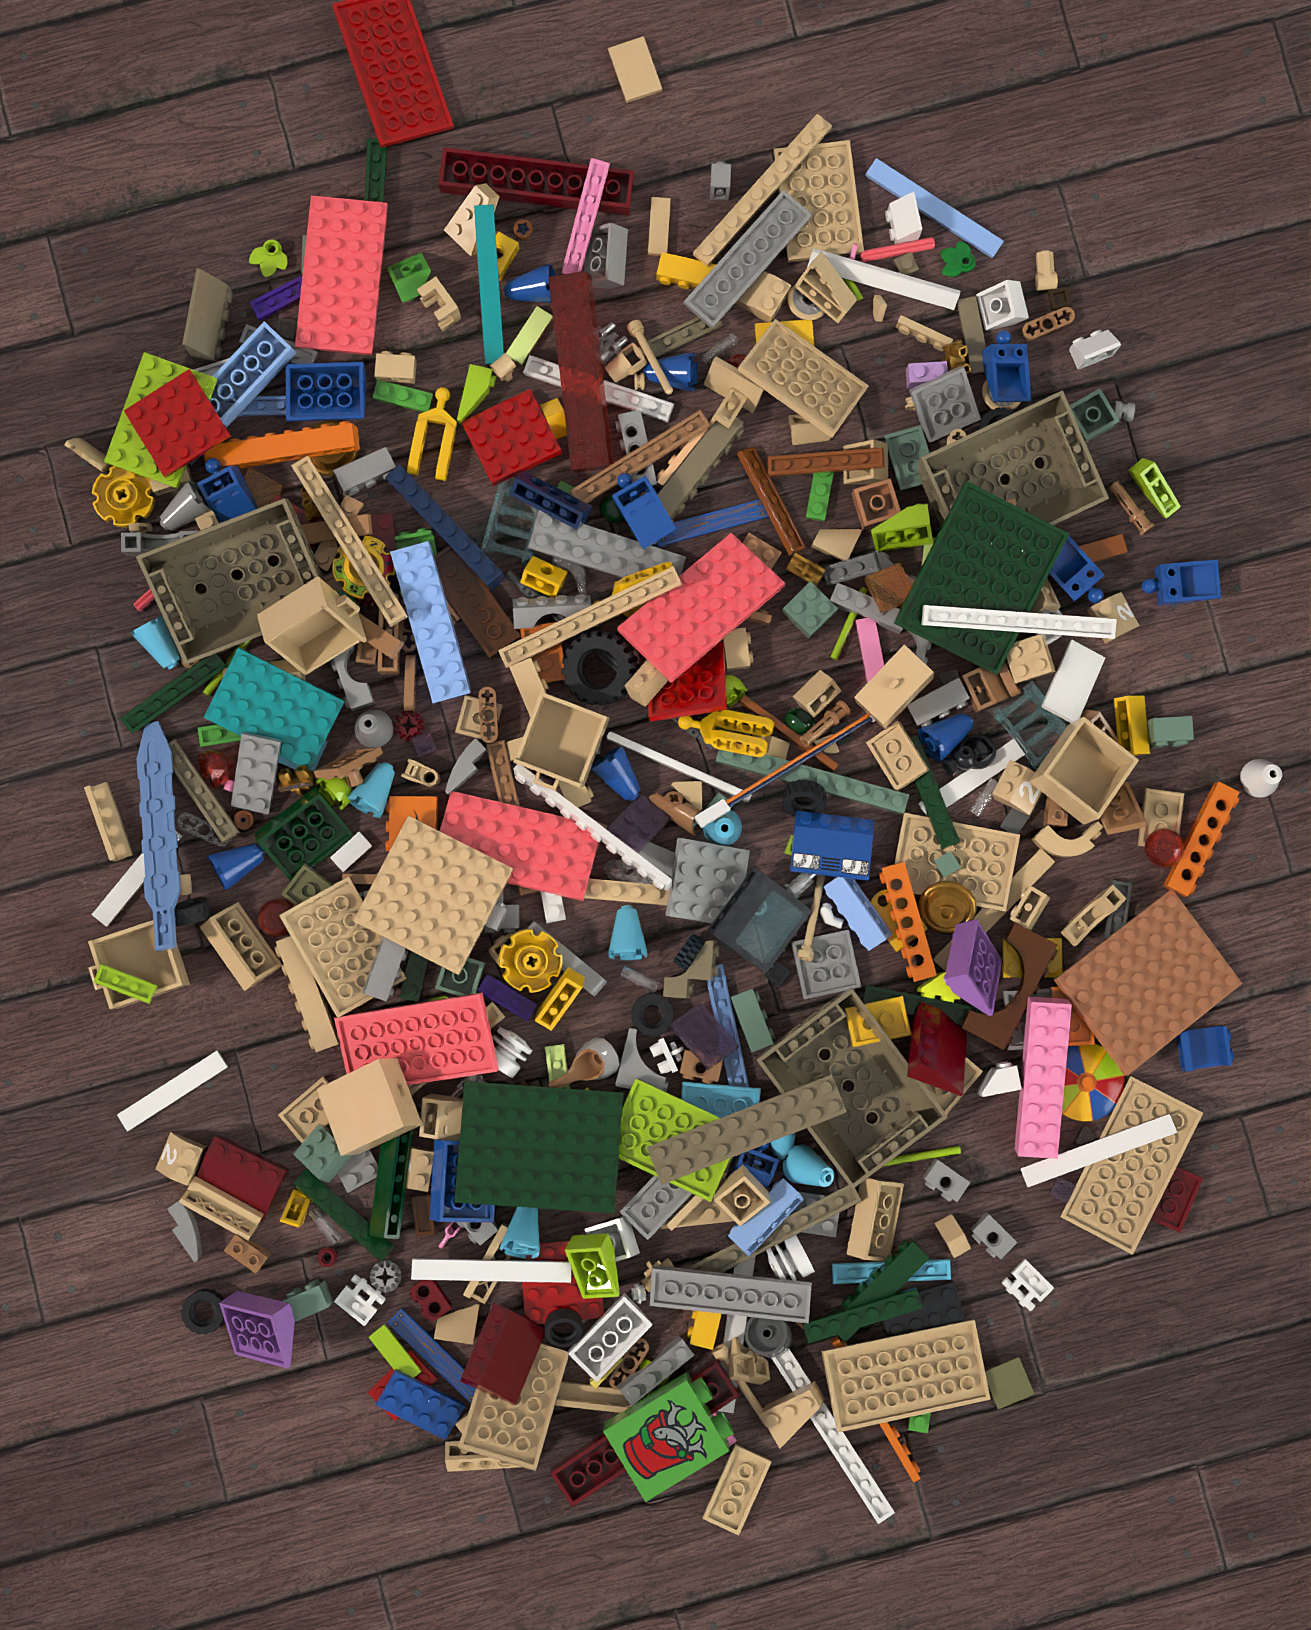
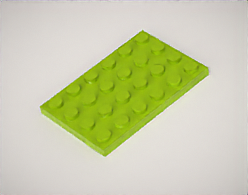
M145 352L143 353L105 457V463L178 489L186 465L165 478L124 410L190 368ZM190 369L208 399L211 400L218 379Z
M636 1078L622 1108L619 1159L658 1177L647 1147L721 1117ZM731 1158L669 1183L712 1202Z

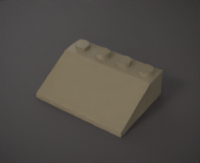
M198 268L196 269L182 345L195 361L215 363L222 356V347L220 346L221 341L225 339L226 335L224 325L225 321L227 322L229 319V310L227 309L228 303L232 302L233 293L226 283Z

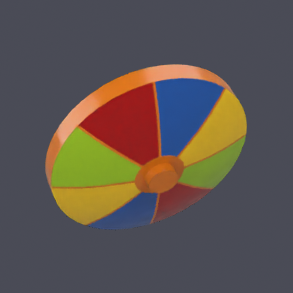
M1097 1044L1068 1046L1062 1114L1078 1121H1094L1103 1118L1115 1108L1124 1090V1074L1104 1047Z

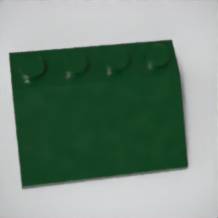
M315 786L256 831L254 836L257 843L291 881L305 863L311 868L315 867L349 841L354 834Z

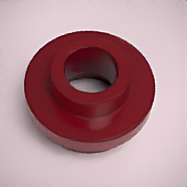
M325 1247L319 1251L317 1258L323 1267H331L336 1263L338 1255L333 1248ZM326 1253L331 1255V1260L325 1259Z

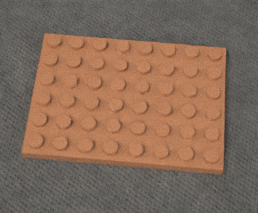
M1168 890L1054 979L1124 1076L1132 1073L1242 984L1173 890Z

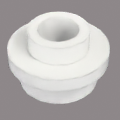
M638 1283L635 1284L634 1288L631 1289L632 1299L636 1300L637 1304H640L641 1301L646 1300L645 1287Z

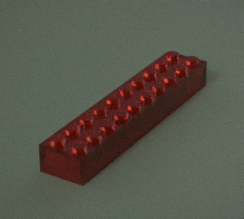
M587 271L548 277L571 470L580 473L605 469L613 464L592 277Z

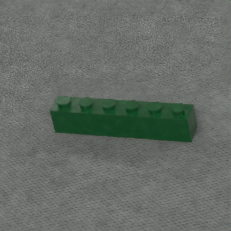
M414 1129L381 1144L369 1230L370 1236L399 1239Z
M911 1237L908 1240L904 1239L898 1245V1250L894 1254L890 1253L884 1259V1264L880 1268L876 1267L870 1273V1278L866 1282L862 1281L856 1287V1292L852 1296L848 1295L842 1301V1306L838 1310L834 1309L831 1313L893 1295L929 1259V1256ZM859 1328L838 1334V1336L846 1342Z

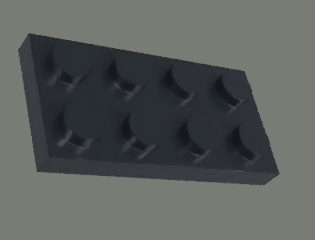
M954 1281L919 1290L918 1294L922 1309L883 1320L889 1337L964 1321L965 1317Z

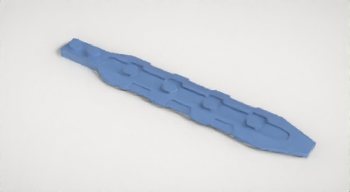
M159 721L148 723L144 726L137 755V774L140 780L141 802L139 803L143 831V840L141 842L145 865L144 893L145 899L153 911L155 950L164 951L177 948L175 906L181 887L180 872L177 866L176 848L178 847V839L175 833L174 810L176 808L172 787V750Z

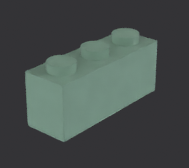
M749 989L731 996L732 1004L750 1051L754 1052L773 1045L772 1040L775 1039L772 1028H767L765 1021H768L765 1010H761L758 1003L761 1002L758 991L754 992L753 989Z

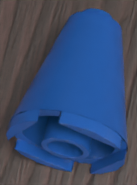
M546 264L507 281V284L504 285L505 296L514 301L556 303L559 299L558 283H555L554 277H556L552 264Z
M695 352L657 360L671 387L689 392L695 391L696 388H693V384H697L698 362H694L693 357H697ZM648 362V365L644 366V376L647 377L648 381L661 384L651 364Z
M961 713L923 726L918 730L921 745L925 743L927 746L925 751L935 761L944 760L973 729V720L969 715Z
M622 746L614 748L605 754L604 758L597 760L592 765V772L624 800L629 799L633 801L640 795V785Z
M254 843L213 853L208 858L220 883L227 890L262 863L265 852L260 845L257 846Z

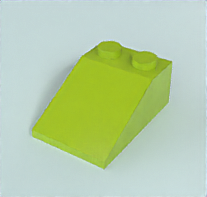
M916 504L907 507L873 528L871 532L875 550L880 552L933 544L928 504Z
M609 1234L572 1236L565 1248V1252L583 1299L619 1297L615 1251Z

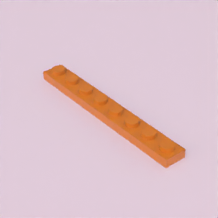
M838 1336L831 1339L835 1348L847 1345L844 1340L840 1341ZM888 1422L879 1423L913 1483L920 1479L918 1475L920 1469L915 1460L911 1462L907 1455L911 1453L905 1443L901 1445L897 1438L900 1435L895 1426L890 1427Z

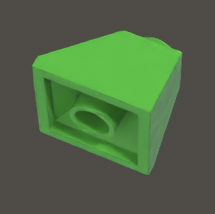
M422 252L387 267L402 303L412 301L420 295L417 289L426 283L431 272Z

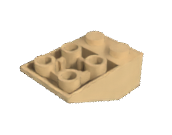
M434 1093L423 1097L422 1125H420L419 1136L437 1140H460L463 1098Z

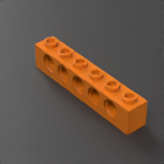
M1221 782L1213 784L1163 887L1173 890L1183 897L1193 894L1197 886L1195 882L1204 873L1205 867L1203 866L1214 852L1212 847L1215 842L1218 843L1222 836L1220 831L1223 825L1226 826L1229 822L1231 809L1235 808L1239 802V791ZM1217 801L1223 803L1224 808L1222 811L1217 809ZM1209 818L1214 819V828L1208 826ZM1201 835L1207 839L1205 845H1201L1199 842ZM1193 852L1198 855L1196 863L1192 862L1190 858ZM1183 870H1187L1189 872L1190 876L1188 880L1183 879Z
M902 861L881 867L882 872H879L881 883H886L888 891H884L887 903L891 902L893 910L889 911L892 921H896L898 929H895L897 939L902 940L904 946L900 950L903 959L908 960L909 966L906 967L908 977L913 978V981L916 982L937 976L905 862ZM893 879L901 880L902 886L899 889L891 888V881ZM905 898L907 900L906 907L898 908L896 906L897 899ZM906 916L911 917L913 921L909 927H904L901 923L902 919ZM914 935L918 938L916 945L910 946L907 944L909 936ZM917 954L923 956V962L919 965L912 962L913 956Z

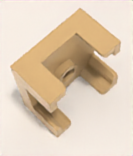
M434 277L417 289V292L421 295L420 300L425 308L430 307L435 302H438L441 308L435 311L434 314L439 321L438 326L442 332L461 319L457 305L437 277Z

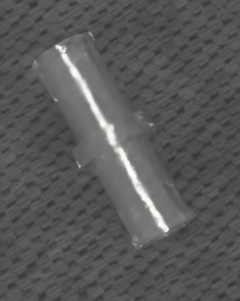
M730 333L720 342H715L712 348L701 354L702 360L709 365L715 357L724 356L727 350L739 343L737 337Z
M992 778L989 779L983 791L978 793L979 797L969 810L978 817L981 816L988 803L992 802V793L998 783Z
M624 965L619 975L634 982L635 986L640 985L653 993L656 992V988H658L660 983L644 975V972L635 971Z
M316 1207L313 1210L318 1217L312 1211L308 1216L318 1226V1231L326 1236L331 1245H334L337 1242L332 1235L338 1241L342 1236L332 1226V1221L328 1220L320 1209Z

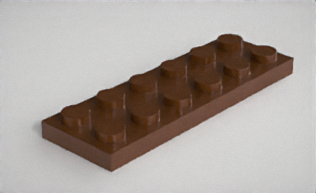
M449 546L434 556L446 598L490 659L499 653L498 650L521 638L520 633L517 629H514V625L485 584Z

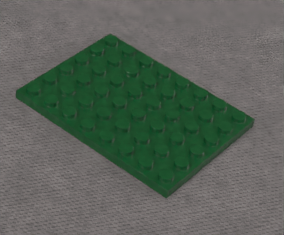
M964 481L894 624L998 675L1019 632L922 625L923 605L1029 613L1069 533L968 481Z
M465 1081L455 1202L615 1214L623 1093Z

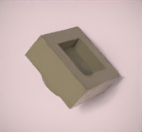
M912 252L893 260L898 273L909 276L919 271Z

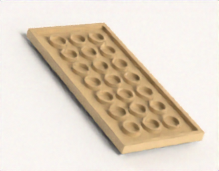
M1130 1076L1099 1139L1168 1114L1172 1118L1177 1133L1085 1166L1060 1217L1133 1255L1203 1112Z
M974 1319L821 1351L837 1432L990 1400Z

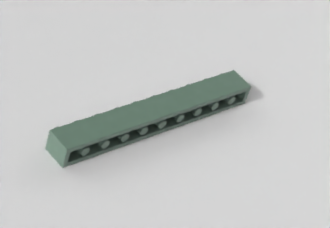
M718 750L715 761L717 764L764 777L790 762L766 754L763 757H754L724 750ZM802 764L775 779L789 784L797 780H812L824 787L828 795L899 815L904 814L909 794Z

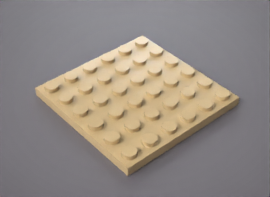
M408 816L353 921L459 975L514 869Z

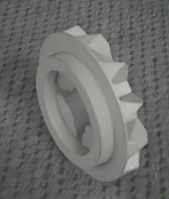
M383 1260L376 1263L371 1269V1285L381 1292L393 1291L401 1282V1270L392 1261ZM385 1268L387 1275L394 1276L387 1280L386 1285L383 1278L377 1277L383 1275Z

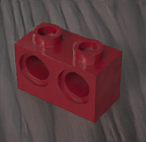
M420 1280L410 1288L411 1293L409 1294L412 1300L420 1304L422 1307L421 1313L427 1320L430 1319L431 1322L453 1307V1304L436 1280ZM423 1285L427 1286L429 1288V1294H421L419 1291V1287ZM437 1302L440 1304L441 1309L433 1311L430 1304Z

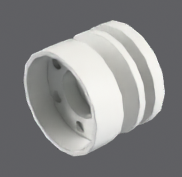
M499 1027L497 1032L503 1038L501 1039L496 1035L492 1037L498 1044L494 1048L499 1070L514 1078L521 1068L515 1061L516 1058L526 1061L527 1058L521 1052L524 1051L530 1055L533 1050L527 1045L526 1041L514 1032Z
M796 1235L784 1241L785 1250H782L778 1244L775 1245L778 1254L774 1255L771 1248L766 1250L768 1262L777 1279L787 1280L786 1276L790 1275L792 1280L796 1281L794 1272L797 1270L803 1278L815 1272Z

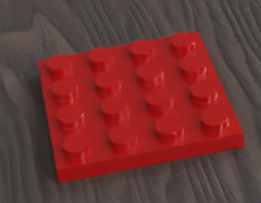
M190 369L124 410L165 478L231 437V434Z
M531 389L462 422L492 486L562 454V450Z
M723 642L716 644L672 683L669 681L665 683L648 703L650 722L727 710L725 650Z
M570 1240L539 1243L540 1252L538 1257L531 1259L532 1255H526V1259L520 1258V1260L569 1261L565 1248ZM572 1268L571 1283L522 1282L525 1318L535 1324H545V1320L551 1312L562 1308L577 1312L582 1320L601 1318L604 1315L603 1298L583 1299Z

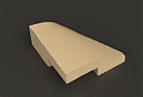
M73 438L67 440L64 444L105 474L112 466L104 462L105 454L82 438Z
M820 529L811 548L826 555L830 554L842 561L847 560L862 530Z
M474 1304L473 1306L441 1315L437 1319L434 1339L473 1345L480 1304Z
M732 1338L729 1354V1379L758 1385L769 1381L768 1360L755 1353L751 1348L744 1347L739 1343L740 1338Z

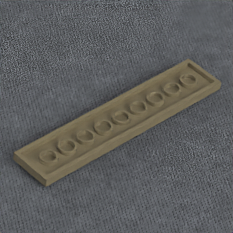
M832 1074L651 1145L647 1149L659 1181L663 1185L847 1112V1109Z

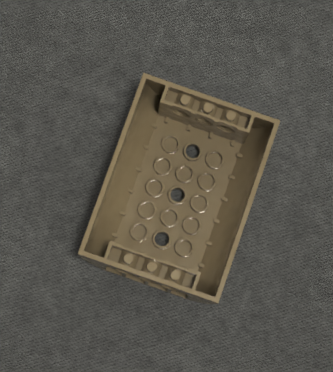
M1063 390L933 451L918 460L919 478L941 527L964 481H968L1003 500L1015 498L1018 508L1051 525H1055L1109 499ZM1038 457L1044 461L1041 469L1035 466V460ZM1003 474L1009 476V483L1007 485H1003L1000 482V477Z
M287 498L272 502L136 556L185 665L261 636L262 632L257 614L317 576L325 582L295 509ZM271 555L277 556L279 563L271 565L268 562V557ZM235 569L241 570L243 577L241 579L233 578L232 571ZM204 584L207 591L205 593H198L196 585Z
M852 988L826 1003L774 1042L773 1045H770L756 1059L781 1094L833 1074L847 1112L807 1129L852 1189L948 1118L921 1081L907 1077V1061ZM855 1006L858 1009L856 1011L864 1018V1022L873 1030V1034L876 1038L880 1039V1042L853 1047L844 1008ZM822 1049H828L830 1052V1057L827 1060H822L819 1057V1052ZM847 1080L852 1081L854 1085L853 1089L849 1092L843 1089V1083ZM870 1112H874L877 1115V1120L874 1123H868L866 1120V1116Z

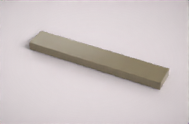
M173 739L169 742L172 750L173 771L222 843L225 844L238 835L240 831L178 741Z

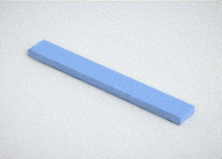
M877 158L865 175L867 178L898 198L914 192L918 211L992 259L1004 241Z

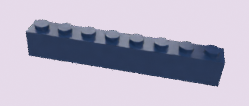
M400 464L385 477L401 497L491 591L506 579L503 572Z

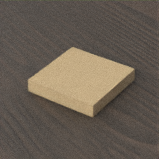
M465 695L455 733L482 740L480 736L479 698ZM486 700V705L482 704V708L485 706L494 707V704L490 705V702ZM497 703L499 722L503 705ZM486 710L483 713V718L487 721L492 720L494 712ZM484 723L483 727L487 726L488 732L484 733V736L491 740V737L495 736V733L491 732V726H495V723Z

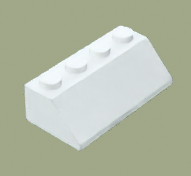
M624 1293L591 1326L579 1342L569 1349L568 1354L597 1382L653 1324L642 1310Z

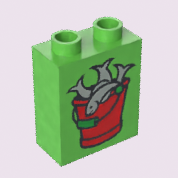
M686 1372L638 1401L633 1406L607 1420L604 1424V1434L645 1502L729 1452V1441L727 1438L733 1435L734 1431L722 1412L716 1416H713L706 1403L712 1400L713 1396L701 1377L692 1381Z

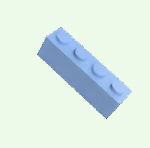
M836 877L824 886L827 896L837 905L839 913L844 915L849 927L856 932L860 943L868 951L893 934L854 879Z
M785 1179L776 1182L769 1192L770 1203L743 1225H735L728 1235L748 1257L804 1200L800 1193Z

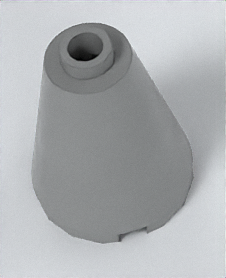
M192 480L186 482L160 515V524L165 530L174 531L212 510L197 483Z
M372 709L365 711L356 720L355 735L364 746L369 748L382 747L390 741L393 735L392 720L381 710Z

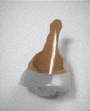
M604 1038L589 1040L577 1052L568 1072L559 1079L552 1080L548 1087L561 1088L578 1080L596 1081L608 1078L617 1071L620 1065L615 1049Z

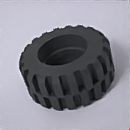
M605 630L585 633L581 637L576 638L565 651L566 656L562 659L564 668L561 671L562 675H565L566 680L563 681L565 685L569 686V692L572 695L575 694L581 702L585 701L589 705L598 706L611 704L628 694L625 685L639 669L636 663L638 658L633 653L634 648L632 645L629 646L627 640L624 637H619L617 633ZM594 650L608 651L616 660L617 676L613 682L606 686L593 685L584 674V660Z

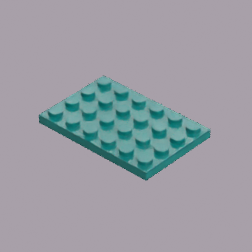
M238 647L204 718L239 736L244 731L280 739L282 742L279 756L299 766L306 764L308 769L311 770L345 700Z

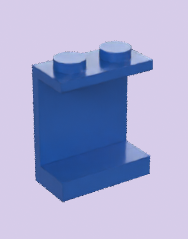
M1227 1026L1184 1030L1176 1036L1181 1071H1194V1069L1232 1065L1234 1053L1230 1049L1231 1033Z

